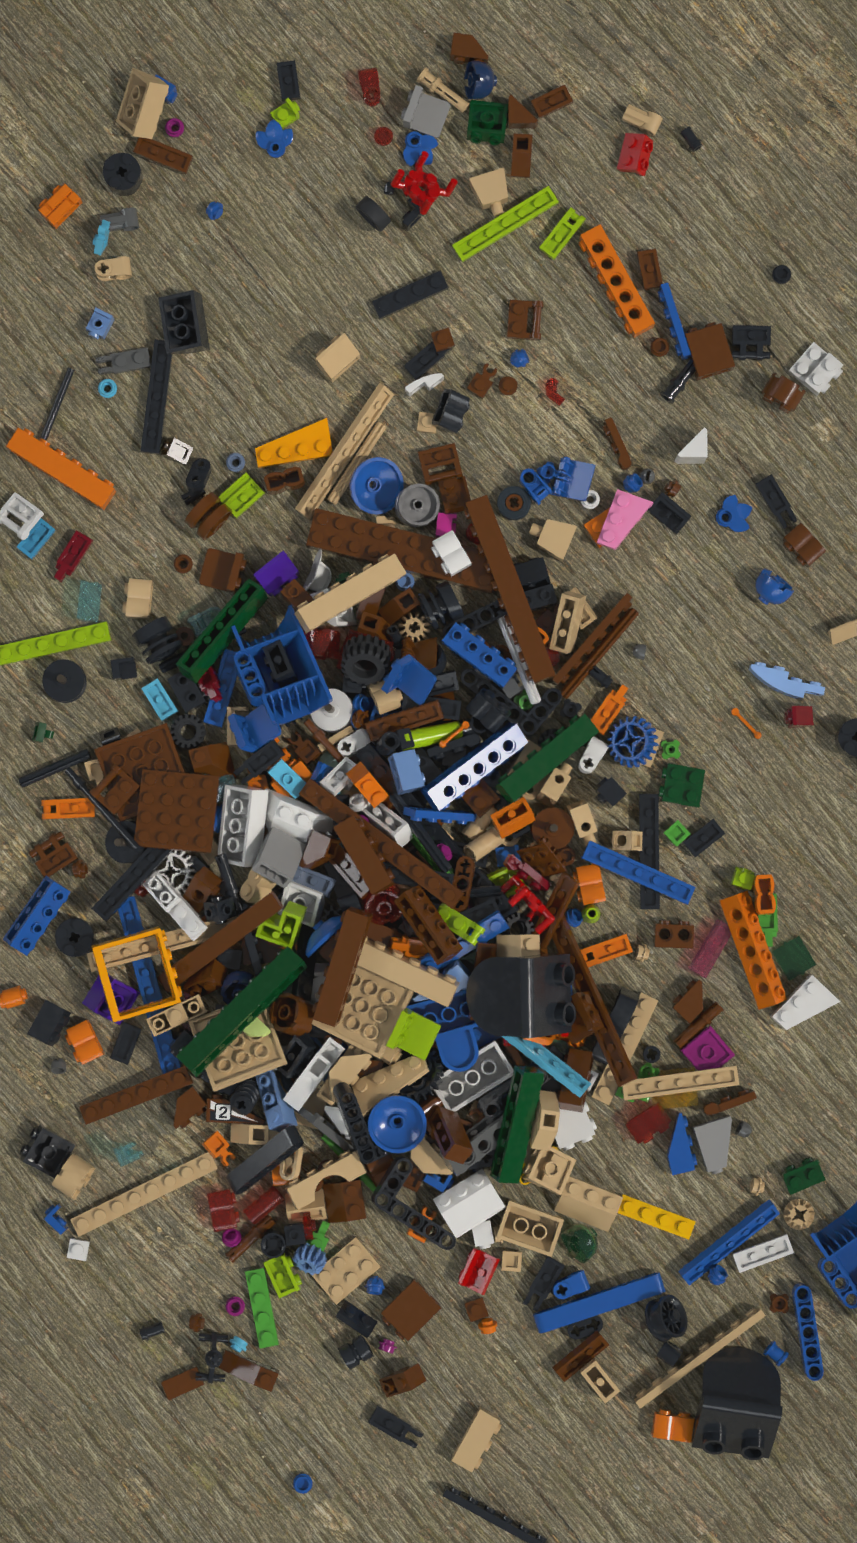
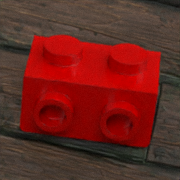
M625 133L617 170L645 176L646 170L649 167L650 153L653 150V140L646 134Z
M473 1248L467 1256L465 1268L459 1274L458 1284L481 1295H485L500 1259L480 1249Z

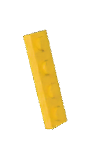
M622 1194L623 1199L618 1210L619 1214L688 1240L690 1239L696 1221Z

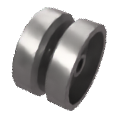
M418 483L400 491L396 497L394 507L396 515L402 523L411 527H420L435 519L439 512L440 503L434 489L428 485ZM416 502L420 504L418 508L415 507Z

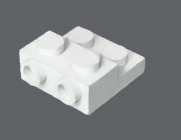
M813 342L788 372L818 396L820 392L824 394L831 386L829 382L832 378L836 380L842 374L843 370L841 368L843 364L832 354H827Z

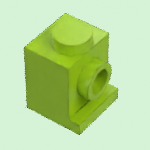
M736 867L730 885L750 891L755 879L754 872Z

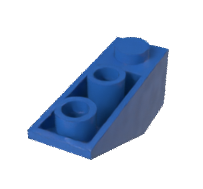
M681 1112L677 1113L667 1151V1159L672 1175L694 1171V1165H697L695 1153L691 1154L690 1146H693L691 1135H687L685 1127H688L686 1115L682 1116Z

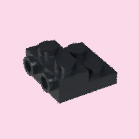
M40 1124L38 1128L34 1127L30 1133L31 1140L28 1145L24 1144L22 1146L20 1158L24 1163L55 1178L60 1173L61 1168L76 1145Z

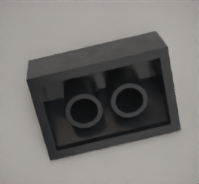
M195 290L158 298L166 354H191L210 350L202 294Z

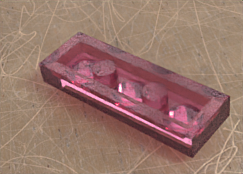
M719 919L715 921L688 969L705 979L707 978L731 936L728 924Z

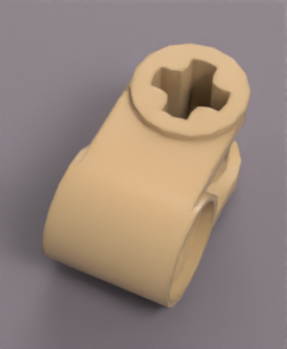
M121 256L98 261L95 264L97 278L105 282L131 278L130 258ZM102 268H105V269H106V271H105L106 273L103 274V273L101 272V271H102Z

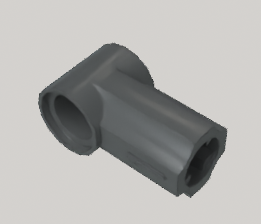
M125 208L118 213L100 215L101 225L102 220L110 222V232L139 229L136 208Z

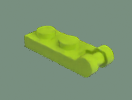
M572 207L539 247L543 253L553 260L556 259L586 220L584 216H579L575 213L576 210ZM570 218L575 221L574 225L568 222Z
M443 902L437 909L451 932L473 946L477 944L480 934L483 935L485 932L483 927L456 910L451 909ZM471 929H474V931L472 932V934H471V935H468V933L470 932V930H471Z

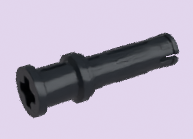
M692 358L678 376L670 380L668 387L660 392L662 398L671 404L675 402L676 396L680 391H684L686 382L695 373Z

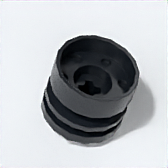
M447 580L436 585L437 595L435 596L430 589L426 590L429 599H426L422 592L418 594L420 608L427 622L431 624L434 630L439 629L436 621L438 619L443 626L446 625L444 617L446 615L452 621L464 617L459 601Z
M166 616L146 624L132 635L138 647L148 646L142 652L143 656L150 655L146 658L148 665L167 659L183 645L180 640L174 641L178 637L176 633L167 635L173 627Z

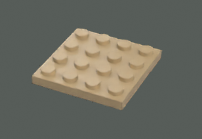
M357 965L340 1023L336 1027H332L313 1020L312 1025L381 1059L400 1014L407 1008L414 991Z
M267 1008L257 1018L270 1029V1034L264 1037H249L242 1032L205 1068L214 1092L287 1064L277 1034L273 1028L274 1026L270 1022ZM221 1009L188 1021L193 1036L201 1032L206 1027L208 1021L215 1018L221 1012Z

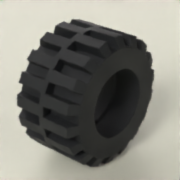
M361 634L358 637H351V640H348L343 647L342 673H345L344 676L350 678V681L357 682L359 685H375L378 681L382 682L389 672L391 659L389 645L385 644L383 639L379 640V637H372L369 634L367 636Z

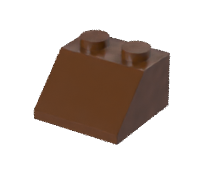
M361 1178L350 1182L346 1180L323 1184L329 1223L349 1222L367 1218Z

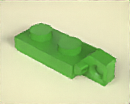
M772 893L776 901L775 912L771 915H757L768 947H773L772 937H777L778 932L776 893Z

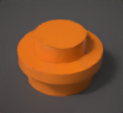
M484 1318L478 1324L482 1334L494 1333L498 1326L497 1321L492 1318Z

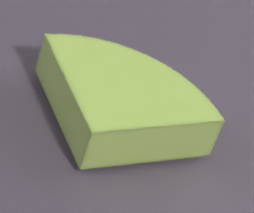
M258 1018L253 1020L243 1030L249 1037H264L271 1033L270 1029Z

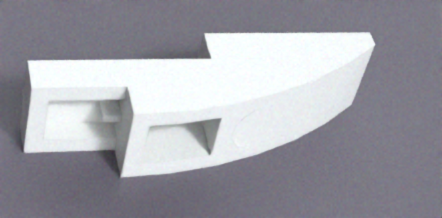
M157 871L142 884L160 906L172 916L191 940L195 941L208 928L191 905Z
M329 1037L283 1100L299 1112L344 1052L345 1048Z

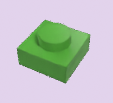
M679 820L664 832V835L675 847L691 834Z

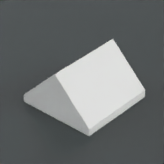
M705 427L679 452L675 459L677 464H704L708 457L707 429Z

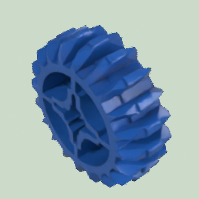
M629 716L626 717V722L620 719V726L614 724L616 730L609 731L613 735L612 738H607L608 741L612 742V744L607 746L609 747L608 749H613L610 755L615 756L614 761L620 762L622 766L627 765L628 768H632L633 765L638 768L640 763L646 765V759L652 760L650 754L657 753L656 750H653V747L659 746L658 743L654 742V740L659 738L657 735H653L656 729L651 728L652 724L646 722V719H639L637 716H634L633 719ZM634 727H639L645 736H638ZM644 745L643 750L640 752L641 746ZM621 748H628L631 757L625 756Z

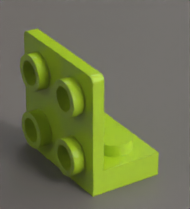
M406 1008L401 1012L386 1046L391 1049L398 1047L425 1060L439 1033L441 1025Z

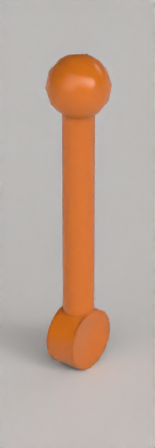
M733 708L731 714L737 716L751 730L756 739H760L761 733L757 732L739 714L737 708Z
M464 721L461 727L445 740H441L439 746L441 748L446 747L447 742L463 729L469 728V722Z

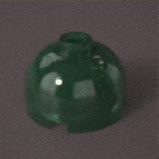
M577 1223L572 1224L561 1232L563 1233L561 1235L563 1244L569 1253L573 1250L577 1255L574 1257L577 1261L586 1263L595 1255L598 1249V1240L596 1238L597 1233L592 1227Z

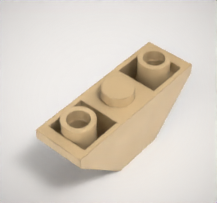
M198 994L146 1019L155 1037L206 1013L207 1010Z
M370 1054L339 1057L328 1071L330 1100L336 1102L333 1095V1088L336 1084L346 1082L348 1085L353 1086L359 1079L357 1074L361 1069L365 1071L372 1063L370 1061L372 1057Z
M540 1090V1100L537 1103L535 1120L532 1125L530 1149L549 1151L558 1132L560 1117L556 1092Z
M231 1123L230 1142L265 1145L280 1132L269 1130L268 1124Z
M425 1133L419 1145L411 1150L412 1161L423 1173L453 1174L439 1154L441 1150L435 1143L430 1144L427 1141L428 1135Z

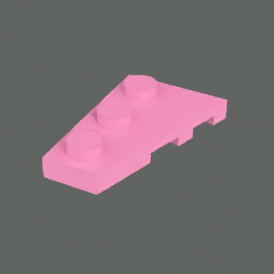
M617 489L597 544L616 550L635 524L640 521L645 512L653 505V502Z

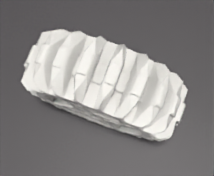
M174 850V852L168 855L165 868L162 870L155 869L154 872L157 871L161 876L166 877L173 887L176 877L186 874L184 881L175 887V890L181 895L180 890L182 889L185 892V886H189V880H192L194 877L191 876V873H196L197 871L190 868L193 864L192 862L188 863L191 855L184 858L183 856L186 851H181L178 854V851ZM173 857L179 858L184 863L186 869L176 868ZM169 867H173L172 870L180 871L179 873L172 874V878H169V875L164 873L161 874L162 872L169 871Z

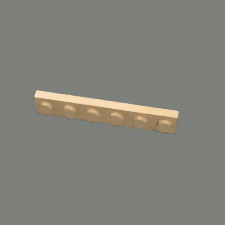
M642 992L639 994L638 1004L620 1039L629 1061L658 1003V1000ZM608 1064L605 1066L591 1096L607 1105L610 1104L618 1087Z
M736 1065L639 1078L622 1086L623 1099L625 1101L739 1085Z

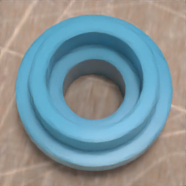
M104 379L98 385V392L104 398H111L117 392V385L111 379ZM106 386L111 387L109 392L104 391Z
M237 1336L230 1339L229 1342L232 1344L230 1347L238 1353L241 1351L246 1352L247 1342Z

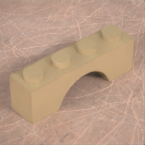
M347 1150L339 1155L340 1158L333 1162L331 1159L322 1164L323 1168L317 1171L316 1169L305 1173V1178L301 1180L297 1178L288 1183L289 1186L285 1189L295 1208L299 1210L314 1202L315 1189L318 1183L327 1176L338 1175L350 1182L365 1174L366 1171L357 1153Z

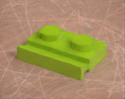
M245 473L225 490L219 498L223 504L232 509V515L237 519L265 493Z

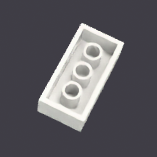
M225 785L218 855L226 853L229 864L242 867L253 866L263 843L269 790L245 785Z
M494 1040L479 1049L478 1059L470 1069L462 1072L450 1069L444 1071V1076L440 1077L442 1083H436L439 1089L435 1090L445 1108L455 1112L513 1076L514 1070Z

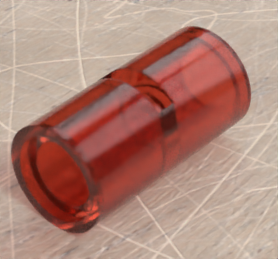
M272 1185L259 1196L258 1200L255 1199L243 1209L245 1215L254 1225L285 1200L275 1186Z

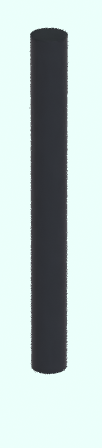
M71 368L66 370L40 438L46 441L75 370Z

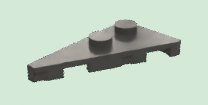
M304 1107L299 1112L294 1109V1111L308 1120V1122L343 1150L355 1151L349 1143L334 1132L336 1128L329 1122L323 1123L325 1119L317 1112L313 1115Z

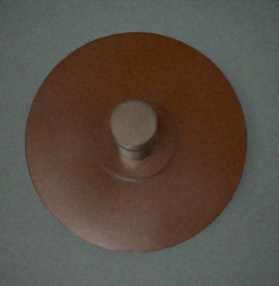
M559 808L542 810L535 817L536 821L532 822L531 833L534 841L539 844L538 840L544 836L549 839L556 850L565 847L574 835L572 818L567 812Z

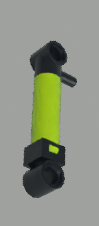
M472 717L470 719L412 730L410 728L399 729L395 733H384L377 741L376 749L381 755L389 756L395 750L398 753L439 744L441 740H445L460 728L464 721L469 722V728L463 729L450 741L472 734H477L480 737L487 728L480 720ZM473 724L477 725L479 727V730L476 729L473 726ZM385 741H388L391 744V747L387 746L385 744Z

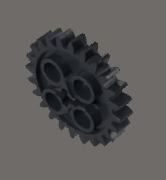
M403 1050L399 1061L413 1055ZM430 1050L425 1059L429 1072L411 1085L403 1087L397 1095L416 1099L417 1103H419L420 1097L427 1100L426 1094L433 1096L432 1089H439L436 1083H442L440 1077L444 1076L442 1071L444 1067L436 1051ZM383 1063L384 1068L389 1066L388 1064ZM417 1082H422L420 1085L414 1086Z

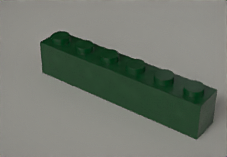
M248 578L176 663L183 676L194 683L200 680L235 638L231 626L235 625L239 634L267 601L268 597L262 586Z
M578 714L568 721L570 723L568 727L562 726L555 732L556 737L552 740L550 738L546 739L540 744L542 748L539 751L534 749L526 756L528 760L524 763L518 762L512 767L514 771L511 774L505 773L498 779L500 783L495 787L508 804L515 802L599 732L586 714L580 717Z
M515 1065L490 1172V1176L498 1183L519 1184L520 1176L523 1173V1163L527 1155L528 1142L531 1138V1129L535 1120L537 1103L540 1100L541 1086L544 1082V1073L534 1066Z

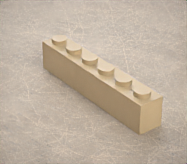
M386 554L378 559L379 563L373 566L370 563L362 568V573L358 575L353 573L348 576L345 583L340 584L338 582L331 586V591L326 594L322 591L313 597L314 601L310 603L305 601L298 605V610L294 614L306 633L312 631L401 579L406 574V571L396 555L389 556Z
M366 936L358 962L359 966L446 1007L451 1004L460 984L454 976L449 974L443 975L439 973L437 968L432 966L426 967L418 959L412 957L409 959L403 956L401 951L396 949L390 950L382 942H373Z

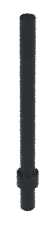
M72 768L66 769L65 773L73 781L76 789L83 792L135 852L139 851L141 846L111 812L89 793L90 789L86 785V781L81 776L79 777Z

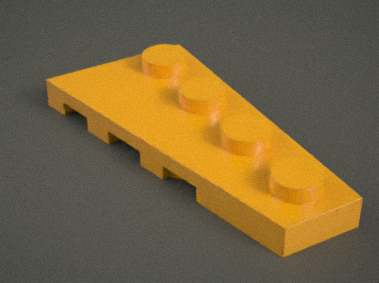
M327 418L255 448L258 468L330 457L333 451Z

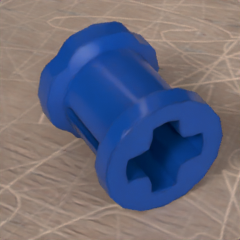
M774 1340L763 1352L765 1356L768 1355L773 1359L778 1367L789 1355L787 1351L784 1352L780 1349Z

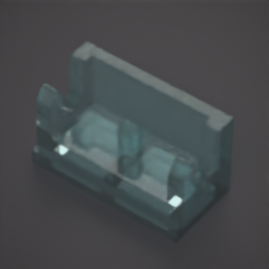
M80 582L77 619L79 621L98 623L102 584L98 582Z
M131 1142L122 1147L120 1145L113 1149L120 1167L144 1156L143 1151L132 1154L134 1150L131 1148L137 1145L136 1142Z

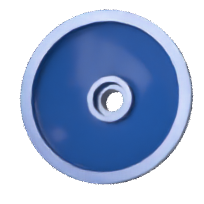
M372 457L364 460L354 470L350 480V493L356 506L366 513L375 515L386 513L394 508L396 497L404 488L403 476L398 466L391 460L382 457ZM371 481H373L372 487L369 486Z
M334 916L325 922L320 920L313 927L315 931L310 936L306 947V956L308 958L329 941L338 929H341L343 923L340 922L341 916Z
M392 1095L380 1100L371 1110L368 1119V1130L374 1143L381 1149L391 1153H404L414 1149L424 1138L427 1128V1120L422 1107L415 1100L402 1095ZM400 1118L401 1122L395 1123L394 1119Z

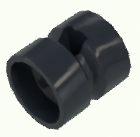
M277 1230L266 1233L260 1245L263 1254L269 1258L281 1256L286 1249L285 1235Z
M363 1335L352 1339L351 1345L345 1343L338 1347L342 1359L350 1370L360 1364V1360L365 1362L374 1357Z

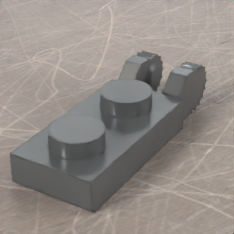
M148 347L96 358V363L112 362V367L99 369V375L118 374L151 368Z

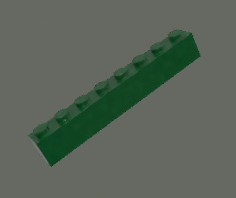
M288 946L279 951L276 958L271 963L266 964L262 972L257 977H253L244 990L239 991L235 995V999L226 1004L215 1018L208 1021L206 1027L201 1032L194 1035L188 1045L183 1046L176 1056L178 1060L197 1077L308 968L305 962Z

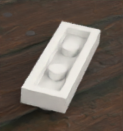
M785 1234L735 1252L732 1255L738 1272L741 1273L793 1254L794 1251L788 1235Z

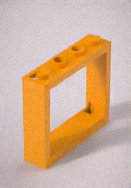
M159 926L91 946L113 1023L181 1003L180 997H183L180 985L176 986L175 979L178 978L175 967L171 968L169 961L172 960L171 951L165 947L164 942L167 941L165 931H161ZM155 935L172 996L118 1012L101 950Z

